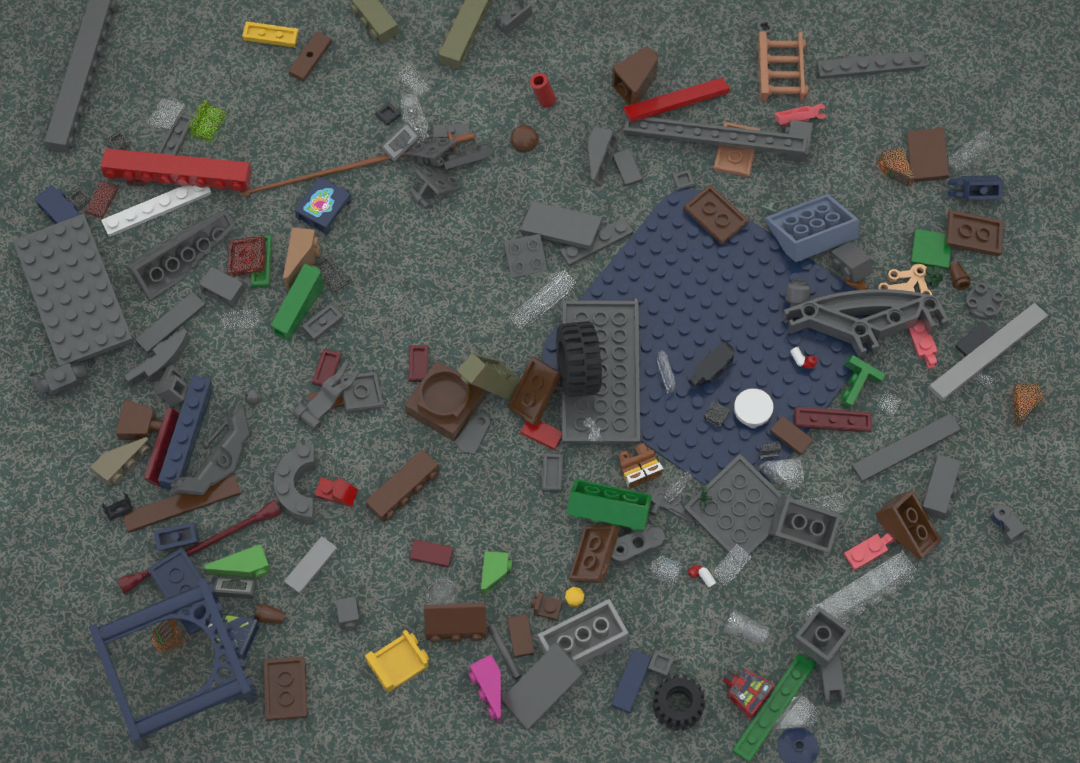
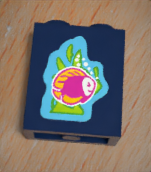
M319 177L295 209L296 218L328 235L331 231V224L346 203L350 204L352 202L350 192L343 187L335 186L328 179L324 180Z

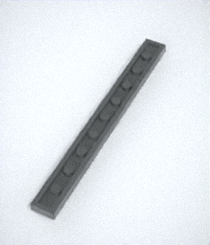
M627 117L624 127V134L802 156H805L808 136L651 117L630 122Z

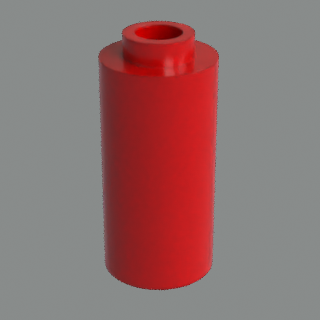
M543 73L534 74L530 79V85L539 104L546 108L551 107L556 102V95L547 76Z

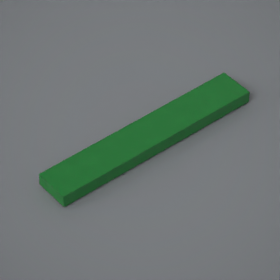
M800 653L796 656L733 748V753L750 763L816 666L814 662Z

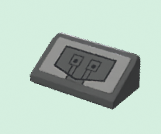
M406 121L380 147L396 162L421 136Z
M216 576L214 589L217 596L254 599L256 579Z

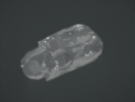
M406 94L400 101L404 123L407 121L421 136L417 142L424 141V138L429 136L421 104H419L417 97L412 94Z

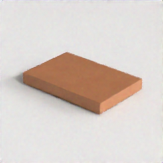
M724 122L723 125L726 127L760 130L758 128ZM719 145L713 170L749 177L755 150Z

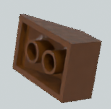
M913 490L894 496L875 513L884 530L918 559H922L941 541L940 536Z

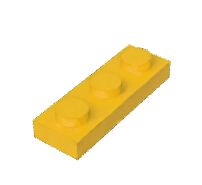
M246 22L242 38L244 41L295 48L299 30L296 28Z

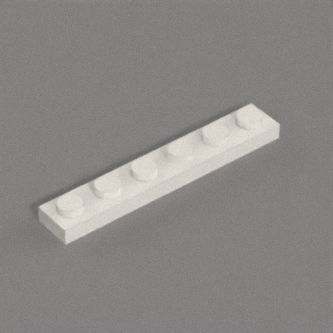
M181 186L101 221L108 236L111 237L209 196L212 193L209 187Z

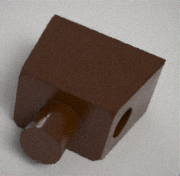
M124 400L115 433L118 440H140L145 437L150 440L152 431L159 432L162 421L155 420L156 414L154 409Z

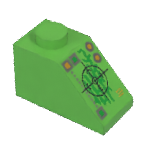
M485 551L481 595L489 593L507 578L508 572L512 571V560H509V553Z

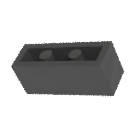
M938 454L922 504L927 515L943 520L945 514H950L952 503H949L951 497L955 496L957 486L954 484L955 480L960 479L962 469L959 468L961 461Z

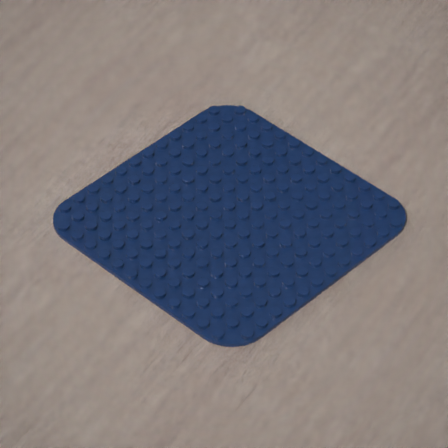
M678 190L667 195L657 205L578 301H635V298L638 301L640 441L642 443H645V445L703 485L711 482L739 454L770 483L794 451L770 433L771 428L782 416L794 424L795 407L826 409L854 373V371L844 366L846 359L852 355L858 358L851 343L809 327L790 334L788 331L789 323L785 324L783 320L784 310L791 307V303L785 300L786 286L789 282H792V279L806 280L807 284L811 287L809 301L857 289L848 286L845 281L809 258L795 262L784 252L774 235L751 220L738 233L721 245L683 210V206L698 195L701 190ZM809 312L805 313V314L808 315V316L813 315L812 313H809ZM860 315L852 317H855L857 319H863L871 315ZM799 317L792 318L793 322L800 319ZM562 321L547 338L542 352L543 362L557 371L556 333ZM860 331L856 332L858 335H863ZM727 341L735 350L733 363L712 384L706 381L700 387L694 389L689 384V380L697 373L694 367L721 343ZM864 343V344H862V345H863V348H866V350H867V351H866V356H867V354L870 352L871 349H870V347L868 346L867 343ZM799 347L803 356H815L817 364L811 369L800 367L795 362L790 351L793 348ZM747 389L762 390L770 396L773 402L771 418L765 424L756 428H750L748 425L740 422L734 413V404L737 396ZM798 427L805 434H807L811 429Z

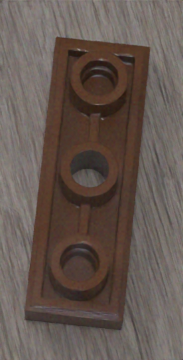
M316 31L288 70L289 75L304 82L332 43V38Z

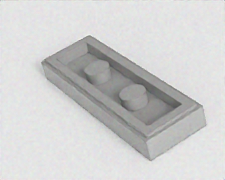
M321 536L284 580V583L298 594H301L337 551V547Z

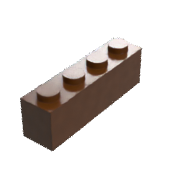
M422 449L365 501L366 507L382 523L386 519L388 521L396 515V510L399 507H405L410 502L411 496L415 493L419 494L429 480L433 481L439 474V465Z

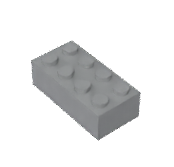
M608 599L539 633L538 643L544 654L555 643H559L573 660L580 665L628 641L629 633L611 600Z

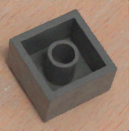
M818 606L795 635L792 644L826 668L849 638L852 630Z

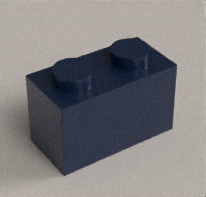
M194 522L154 531L158 551L200 543L197 523Z

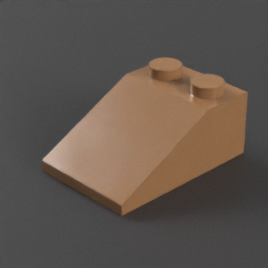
M292 227L283 275L287 294L303 265H314L316 257L320 256L319 237H316L315 230Z

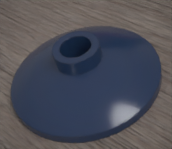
M804 728L788 729L781 735L778 741V753L785 763H813L818 756L819 745L817 739L810 731ZM801 743L803 748L797 749L795 744Z

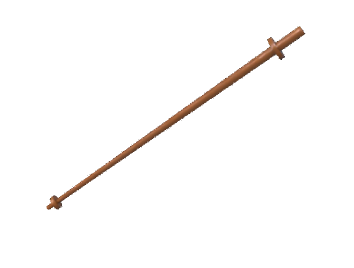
M451 132L447 133L449 140L457 141L455 144L475 139L473 132L452 137ZM455 145L450 147L451 151L455 150ZM386 154L239 192L238 195H246L249 198L250 193L392 159Z

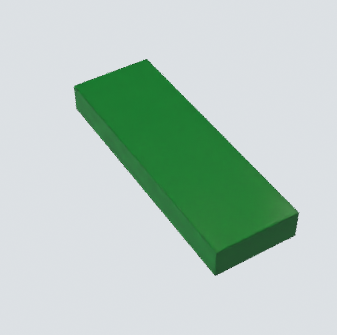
M253 235L251 288L270 287L272 235Z

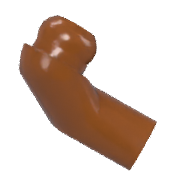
M849 278L845 279L848 286L857 290L869 289L862 279L856 283Z

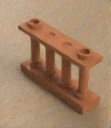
M759 32L760 102H767L768 96H771V94H799L800 102H803L804 96L808 95V85H805L803 60L806 40L802 39V32H798L797 41H770V39H767L766 32ZM770 48H797V56H770V54H767V50ZM770 63H798V71H771V69H768V65ZM771 78L799 79V87L772 86L768 84V80H771Z

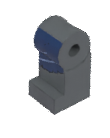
M1000 504L994 508L991 520L1006 533L1004 540L1008 545L1024 535L1027 528L1009 507Z

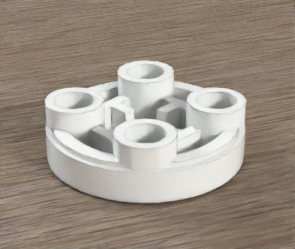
M747 389L737 396L734 404V413L743 424L748 425L750 428H756L765 424L771 418L773 402L764 391Z

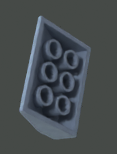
M829 194L765 217L766 223L784 252L795 262L859 238V219Z

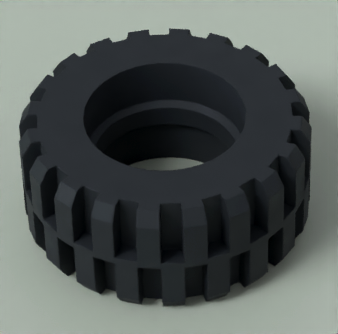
M589 321L564 323L557 328L558 371L562 373L560 383L564 394L570 398L596 395L600 392L602 386V360L599 340L595 326Z

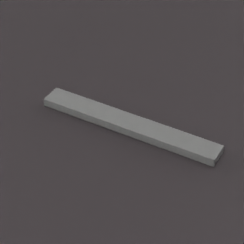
M1033 303L934 381L928 389L941 401L945 400L1047 319L1048 315Z

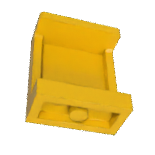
M407 630L403 631L401 637L373 654L371 651L365 655L366 662L387 693L429 667L427 653L424 649L420 651L416 645L418 644L416 637L413 633L409 634Z

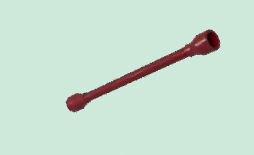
M273 500L256 512L253 517L250 516L248 519L246 518V520L239 522V524L237 523V525L235 524L184 551L189 557L193 553L195 554L202 550V548L205 549L207 546L209 547V545L216 543V541L218 542V540L220 541L232 535V533L234 534V532L236 533L248 527V525H252L257 520L262 521L274 518L282 514L277 502ZM147 569L133 575H126L117 581L125 594L133 590L149 575H152Z

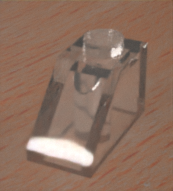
M801 458L768 461L758 465V470L779 487L787 486V489L798 488V485L805 481Z
M803 695L794 696L772 724L771 728L773 730L811 727L817 721L816 716L820 711Z

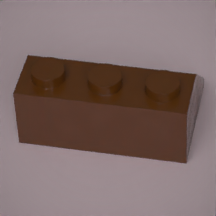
M485 603L424 605L426 640L439 643L442 642V639L460 642L466 638H470L471 641H481L483 638H487Z

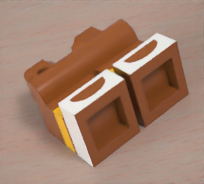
M645 443L635 447L637 453L635 457H631L629 451L619 453L620 470L628 489L645 483V480L647 482L663 474V467L660 462L658 463L653 449L649 450Z

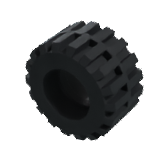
M678 674L674 675V678H671V676L667 677L665 682L662 680L659 683V687L656 688L653 698L655 717L659 718L660 724L665 723L666 728L674 727V731H679V728L687 730L688 726L692 728L696 721L700 720L705 706L704 691H701L700 684L696 685V680L693 678L688 680L686 675H683V678H679ZM674 693H681L689 698L691 706L686 711L677 712L668 706L667 698Z

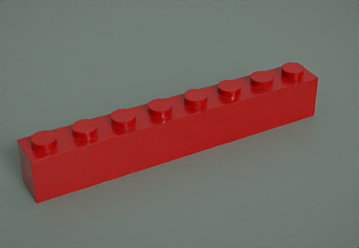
M105 148L100 166L104 177L110 179L141 180L144 182H161L162 184L171 183L181 186L191 185L200 188L211 187L219 190L231 189L234 191H248L252 175L249 162Z

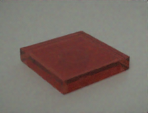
M260 235L230 240L227 274L229 276H237L264 271L266 238Z

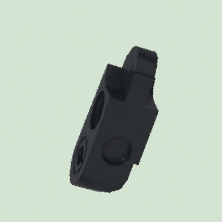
M727 341L721 343L694 367L697 373L689 380V384L694 389L700 387L706 381L712 384L733 363L734 348Z

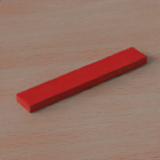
M719 78L624 106L623 112L630 122H634L730 93V87L723 78Z

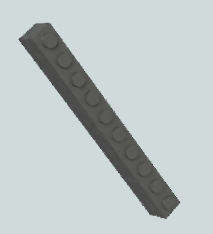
M115 0L88 1L44 141L48 150L69 153L70 148H73L75 145L74 135L80 129L79 119L80 116L83 117L84 103L89 100L88 90L90 86H93L94 71L98 70V58L102 56L103 42L108 38L107 29L108 26L112 25V13L117 9V1Z

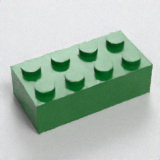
M575 479L570 491L566 514L574 518H588L597 523L607 522L617 527L622 525L634 531L645 530L652 495Z

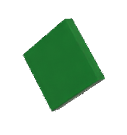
M915 229L911 264H922L932 268L938 266L940 269L948 270L951 247L945 246L946 234Z

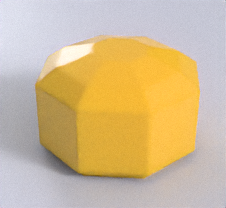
M571 587L566 591L565 601L570 607L577 608L583 604L584 593L580 588Z

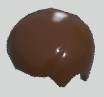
M521 125L516 127L511 133L510 144L517 151L529 152L537 146L539 137L531 126Z

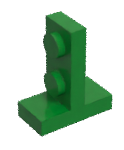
M854 355L847 358L844 363L845 367L854 371L849 379V383H851L849 388H846L840 397L842 399L840 406L846 409L853 405L866 379L877 384L885 376L884 373Z

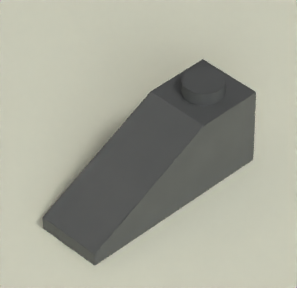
M594 127L588 137L591 179L597 186L601 187L619 137L613 130Z

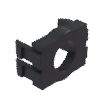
M124 493L125 499L117 501L108 507L105 506L104 502L102 503L104 513L110 521L132 511L133 508L128 494ZM124 507L122 511L114 513L117 508Z

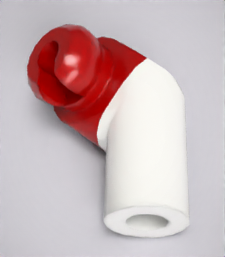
M799 347L793 348L790 351L795 362L800 367L811 369L817 364L815 356H803Z
M692 565V568H689L687 571L691 578L701 577L708 588L716 583L709 570L705 567Z

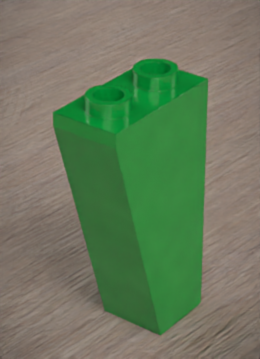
M303 265L271 324L272 333L287 341L290 340L324 289L322 274L319 268L313 265Z

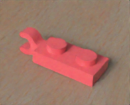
M823 104L774 113L776 121L783 126L790 125L791 120L806 122L815 116L819 119L826 117L824 113L819 114V110L825 108Z
M920 319L917 321L916 326L908 328V332L918 359L924 357L928 369L935 368L937 348L932 335L928 334Z
M889 533L882 538L876 534L846 551L844 556L855 571L887 553L888 549L886 546L896 540Z

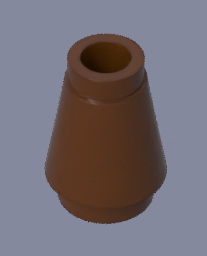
M959 262L950 264L949 269L953 287L959 291L967 289L970 286V277Z
M266 603L258 604L254 619L262 623L282 624L285 612Z

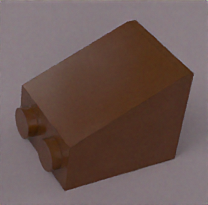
M648 45L612 67L611 86L628 105L640 102L657 76L659 58L657 53L651 50Z

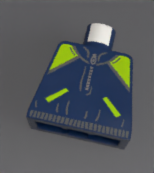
M227 614L223 621L227 620L231 631L228 632L230 640L235 639L239 650L235 651L237 657H242L245 660L259 629V622L256 619ZM215 639L216 644L220 642V639Z

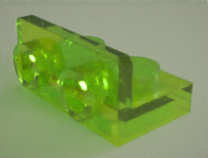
M204 99L203 103L199 104L197 108V114L189 122L191 136L211 143L227 112L210 105L209 100Z

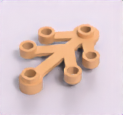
M915 264L908 271L899 272L896 269L889 271V281L896 282L898 279L910 278L907 283L894 285L881 283L878 289L884 287L892 290L915 292L914 286L918 282L921 293L932 295L931 291L927 289L924 279L927 275V267L922 264ZM917 270H920V271H922L923 273H922V274H919V273H917Z

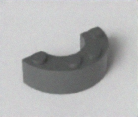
M314 443L304 444L289 451L279 462L274 474V489L280 506L291 518L306 524H315V504L313 498L305 497L296 490V484L302 474L316 469Z

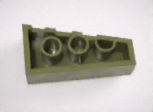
M471 353L457 370L462 375L460 378L465 383L478 386L509 401L512 399L521 380L499 359Z

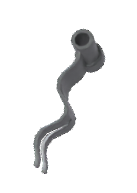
M345 360L335 375L323 383L319 394L307 405L304 403L300 404L293 412L297 419L303 420L314 431L321 426L322 422L319 419L332 408L337 396L352 385L360 373L359 370H356L348 380L332 388L345 373L349 364L347 360Z

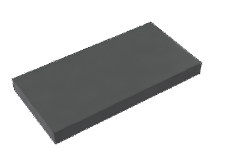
M532 201L520 232L530 236L540 234L543 239L591 250L603 219L600 216Z
M555 643L501 700L527 729H530L585 672L559 643Z

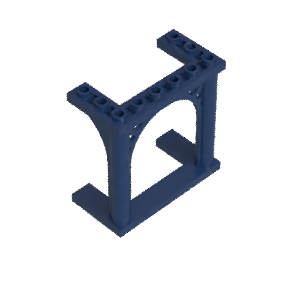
M206 579L198 581L199 586L108 624L100 627L94 624L88 627L131 739L140 750L149 748L144 736L214 706L235 700H246L248 705L256 702L254 696L258 694L250 676L246 677L243 672L246 669L242 657H237L235 651L239 650L234 638L230 640L228 632L231 629L228 621H223L220 614L223 613L219 598L212 583L208 584ZM204 606L206 608L204 617L199 620L194 617L196 609ZM191 607L190 614L184 615L183 611H188L187 608ZM211 614L210 624H212V626L207 627L205 625V622L209 619ZM181 619L198 625L210 637L215 651L214 669L207 683L198 692L185 699L134 719L110 657L112 652L109 643L165 620ZM217 638L220 639L218 644L214 642ZM222 656H226V657L224 658L225 661H227L228 663H231V665H230V664H227V663H223V664H222V663L220 662V658H221ZM221 668L229 669L232 672L231 678H220L218 670ZM215 680L223 684L221 686L217 684L214 688L212 687V683Z

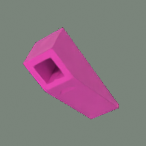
M489 655L471 664L468 675L472 683H477L479 686L478 694L483 702L487 701L489 705L487 711L492 720L496 718L497 722L500 723L501 671L492 655Z

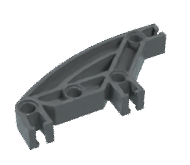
M867 289L831 294L785 309L783 313L785 324L789 323L788 331L790 334L809 327L851 343L860 360L867 357V350L863 348L862 344L867 343L871 349L872 356L876 355L879 349L876 339H881L916 326L919 318H921L929 335L936 332L937 324L933 322L932 318H937L941 325V330L946 329L949 322L937 297L919 292L892 289ZM809 312V313H812L813 315L808 316V315H806L805 313ZM860 315H871L863 319H857L855 317H852ZM796 317H799V318H800V319H798V320H796V321H794V322H793V320H792V318H796ZM890 319H896L898 322H893ZM860 331L863 335H858L856 332Z

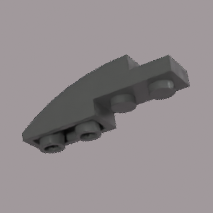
M186 329L177 331L168 340L158 343L153 348L154 357L147 358L143 364L137 368L130 369L124 375L131 388L146 378L153 383L164 374L167 366L175 364L189 341Z

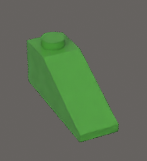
M261 544L204 565L208 575L262 578L267 575V572L271 571Z

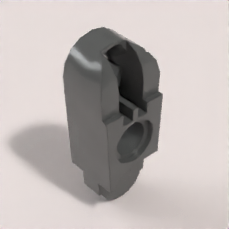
M646 527L645 530L636 531L617 538L611 560L618 566H625L650 554L651 551L661 547L664 543L665 534L663 530ZM635 542H640L643 546L641 548H636L633 544ZM621 549L624 550L623 553H618V552H617V551H619V550H621Z

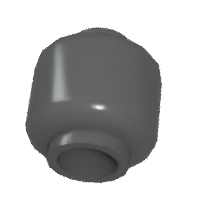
M792 279V282H789L786 286L785 300L791 303V307L809 301L810 285L807 284L806 280Z

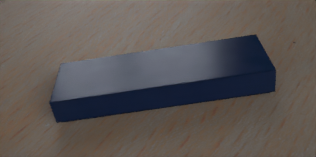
M632 650L611 703L612 707L627 713L631 712L650 664L651 656Z

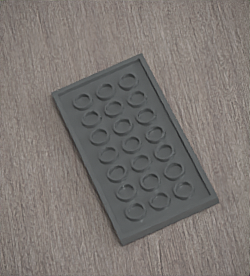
M84 214L13 240L59 367L67 363H79L133 342Z
M563 300L562 324L589 321L595 326L601 351L602 386L600 392L596 395L571 398L566 396L562 390V444H640L638 301Z

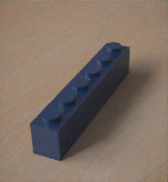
M195 375L191 377L158 479L163 489L171 490V484L176 478L186 476L214 388L209 378Z

